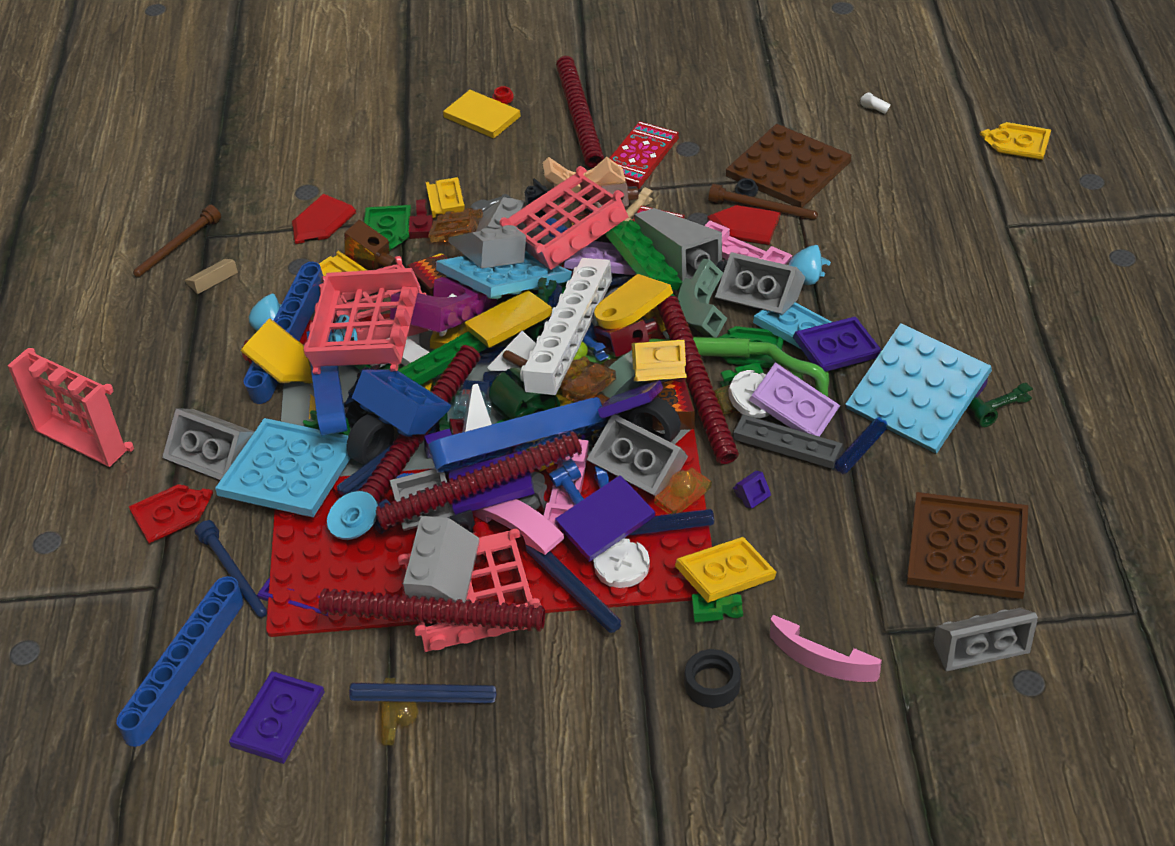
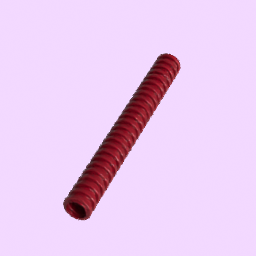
M562 56L557 60L556 68L584 162L587 167L594 168L604 159L603 152L574 60L570 56Z
M669 296L658 304L657 308L669 339L684 340L685 374L687 377L685 380L693 397L695 407L698 410L700 420L703 423L705 433L711 443L710 446L716 456L715 459L719 464L731 463L737 459L739 452L733 442L734 439L728 429L721 406L705 371L706 368L693 340L679 300L675 296Z
M468 345L461 346L430 392L450 403L452 397L456 395L461 385H463L473 368H475L477 362H479L481 357L478 351ZM432 427L425 434L412 435V437L399 434L398 439L390 446L385 457L381 459L380 464L376 466V470L372 472V476L367 479V482L364 483L363 488L359 491L371 494L377 501V504H379L391 487L390 480L397 479V476L402 473V469L406 467V463L410 461L415 451L418 450L419 445L424 440V436L428 435Z
M571 431L570 435L566 436L563 434L561 439L556 437L553 442L548 440L543 446L540 443L535 449L533 446L530 447V451L522 450V454L519 455L514 453L512 458L506 456V460L502 461L499 459L496 464L491 462L488 467L483 465L481 470L475 468L473 473L465 472V476L457 475L455 480L450 478L447 483L442 481L439 486L434 484L431 489L426 487L424 492L419 490L416 495L411 493L406 499L403 496L398 502L393 500V504L385 503V507L382 508L377 506L376 514L380 525L384 530H387L390 525L395 527L397 522L402 524L405 522V519L410 521L415 515L420 517L423 512L428 514V510L436 511L439 506L444 508L446 503L451 505L454 500L459 502L464 496L467 499L472 493L474 496L477 495V491L485 492V488L488 487L493 489L495 484L500 486L503 481L508 483L511 478L516 480L518 475L524 477L526 472L531 474L534 473V469L539 471L544 465L549 467V463L557 464V460L560 459L565 461L567 456L573 458L575 453L578 455L582 454L580 442L576 433Z
M326 588L322 590L319 597V610L321 614L329 612L330 615H336L338 612L339 616H344L347 613L351 617L356 614L357 617L365 615L366 618H371L373 615L376 619L382 616L383 619L391 617L392 620H397L400 617L402 621H406L409 618L413 622L418 619L419 622L427 620L428 623H433L436 620L438 624H442L445 621L446 624L454 622L455 625L463 623L464 626H469L472 623L475 627L481 624L482 627L490 625L491 628H496L498 625L500 629H505L506 626H509V629L512 630L515 627H518V630L527 628L528 631L536 628L537 632H541L545 624V609L541 605L538 608H535L534 605L526 607L525 604H520L517 607L515 603H511L508 606L507 603L499 605L498 602H493L491 605L489 601H484L481 604L478 600H475L474 603L471 600L463 602L462 599H457L454 602L452 598H448L445 601L444 598L436 600L435 597H430L428 600L426 596H421L418 599V596L414 595L409 598L408 595L400 597L399 594H395L392 597L389 593L383 596L382 593L374 595L373 592H368L365 595L363 591H359L356 594L355 591L347 593L346 590L339 592L337 589H333L330 592Z

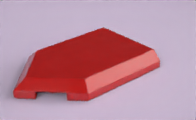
M322 194L292 220L295 244L305 243L304 240L318 238V240L328 239L356 213V210L348 203Z
M735 205L709 215L707 219L729 228V236L733 238L770 245L781 213Z
M178 484L129 506V509L149 544L199 521L213 494V490L204 488L201 490L189 489L188 486Z

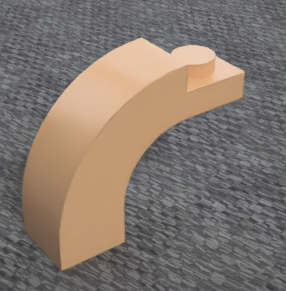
M550 157L543 162L544 176L548 182L554 184V187L576 173L567 170ZM608 157L603 159L596 167L583 174L596 184L626 182L623 168ZM578 184L571 190L575 193H578L579 191H581L580 184Z

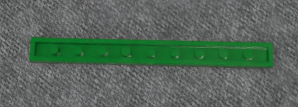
M562 282L560 286H556V289L549 297L548 305L552 309L557 306L560 294L564 293L567 282ZM468 331L398 369V371L421 385L443 373L461 346H471L478 353L488 347Z

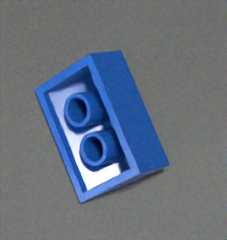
M362 370L352 399L361 404L360 407L362 409L374 412L379 416L380 421L392 424L398 428L397 431L400 434L408 437L416 434H425L452 406L401 372L391 370Z

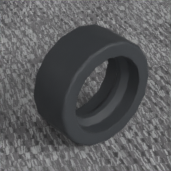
M655 397L649 403L633 408L628 418L629 422L669 442L680 432L681 423L679 415L667 401ZM644 413L655 416L663 425L665 434L653 430L645 420Z
M367 414L360 418L348 436L346 450L349 457L363 465L368 463L393 444L395 433L393 425L380 421L379 416L375 414ZM374 434L373 439H372L371 443H370L369 446H368V442L370 441L372 435Z
M708 649L694 654L686 663L684 671V685L687 695L693 702L703 707L717 708L729 704L736 698L740 690L741 670L739 663L732 655L723 650ZM715 668L726 672L730 676V681L723 687L712 689L699 685L695 681V676L704 669Z

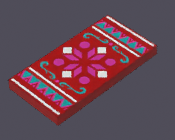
M639 121L609 159L623 168L627 186H637L640 189L679 139V132Z

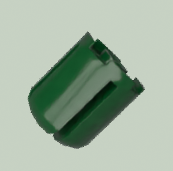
M514 367L507 369L506 373L501 372L495 377L489 388V399L492 408L506 421L560 407V402L556 395L525 392L524 381H521L520 378L521 368Z

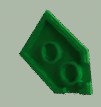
M411 205L365 208L364 223L388 239L389 251L409 238Z
M735 326L727 330L726 334L717 337L750 339V342L772 343L781 350L784 339L774 335L767 329ZM750 354V357H722L727 363L749 365L759 362L761 367L772 368L774 363H777L768 355Z

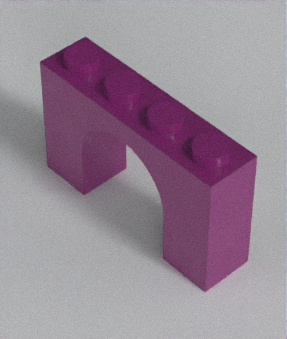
M443 276L434 280L433 296L417 293L410 324L442 332L495 307L497 299L488 298L487 295L474 291L473 288L460 284L459 281L453 278ZM401 292L392 294L391 302L399 301ZM397 308L390 309V319L394 320Z

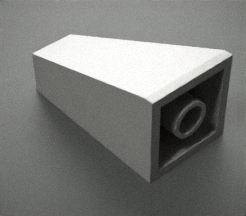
M656 208L634 214L635 222L641 227V232L652 240L654 248L665 256V261L677 271V276L682 282L685 278L692 279L703 259H710L715 265L722 260V233L720 231Z

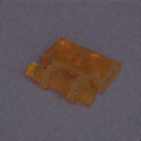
M473 208L464 209L463 212L447 211L445 214L438 215L437 221L433 222L428 234L431 242L449 241V237L476 232L479 224L478 219L483 217V212L481 209L474 210Z
M583 356L579 360L575 359L572 361L559 388H562L563 397L574 402L590 399L616 380V371L598 363H594L588 368L587 366L590 364V361L587 357Z

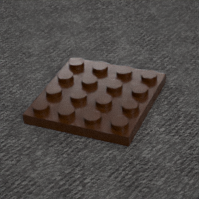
M776 123L726 168V177L738 182L745 178L752 179L758 186V191L792 206L803 208L851 162V154Z
M916 492L907 584L1023 599L1025 590L1028 505Z

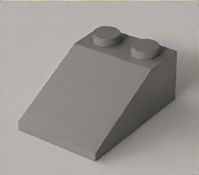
M505 225L501 229L483 228L479 232L449 237L448 242L481 269L524 262L526 235L515 226Z

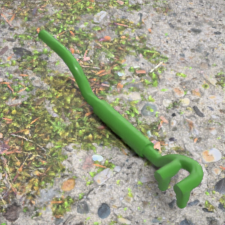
M693 337L700 356L750 357V354L768 355L801 380H803V374L812 376L815 379V389L828 397L829 373L814 363L791 357L777 345L766 342H750V339ZM649 339V341H670V339ZM587 355L586 358L588 361L602 364L608 359H619L623 355L618 357L608 355L609 357L601 362L595 356Z

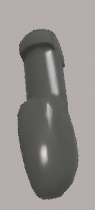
M503 194L501 197L491 200H478L469 207V214L482 216L485 210L503 197H511L508 194Z

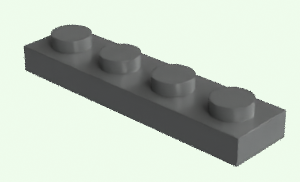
M742 415L733 432L734 440L832 469L842 452L843 443L747 415Z

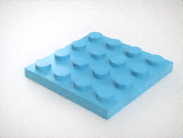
M526 251L523 263L482 269L466 256L436 261L437 271L445 274L448 278L459 281L460 284L473 288L474 291L487 295L491 299L501 298L504 294H521L523 290L528 289L539 290L538 280L541 277L547 278L546 286H548L549 280H556V286H560L562 282H567L572 278V271L559 265L550 270Z
M900 323L846 402V407L856 414L937 454L992 369L990 365Z
M264 418L216 486L217 496L314 517L351 459L346 450L348 435L334 433L321 436L319 429Z

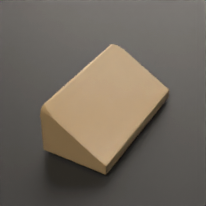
M223 259L186 279L185 282L199 294L238 273L235 261L233 259Z

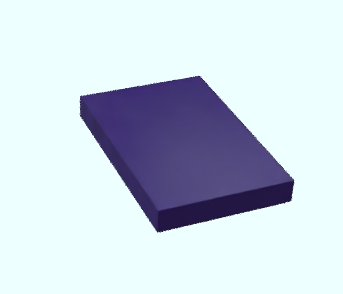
M856 316L795 331L792 337L810 362L820 366L825 372L875 359L882 351Z
M661 380L612 396L598 408L600 417L606 418L651 402L663 389Z
M514 453L448 471L449 479L453 478L455 480L457 475L465 476V472L473 473L475 468L481 470V466L485 465V467H488L491 462L496 464L499 459L504 461L506 456L512 458ZM526 472L524 477L518 475V479L514 480L511 478L508 483L503 481L500 486L495 484L493 489L485 488V492L477 491V495L474 496L472 493L467 499L464 496L459 502L454 500L452 507L455 515L470 509L474 511L535 494L532 473Z
M619 475L555 518V524L590 562L653 519L655 511Z
M271 671L229 740L230 746L284 764L325 693L324 688Z

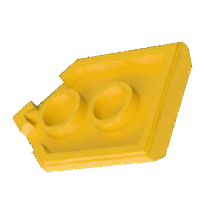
M1006 122L991 131L989 129L983 130L979 135L999 153L1043 160L1051 130Z
M271 318L264 323L240 350L279 383H313L311 364L304 354V345Z

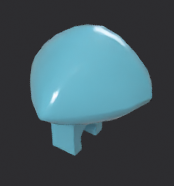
M813 245L795 254L789 261V266L797 267L805 276L804 285H813L819 280L820 276L824 277L825 275L822 271V265H830L831 262L821 257L818 245Z
M275 294L265 296L252 308L248 316L249 324L256 331L269 318L274 320L282 304H279Z

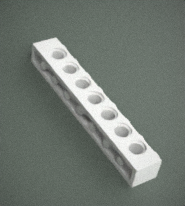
M582 258L578 266L574 268L571 280L567 281L564 293L560 294L559 302L552 309L549 321L545 322L544 331L541 336H538L534 350L530 351L526 365H523L521 368L520 378L521 381H524L525 392L556 395L595 316L594 310L603 300L612 282L610 260Z

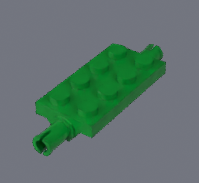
M632 220L622 221L605 233L606 237L612 242L636 274L670 284L672 290L678 291L683 282L677 276V271L667 264L665 256L654 248L652 240L641 232V227Z

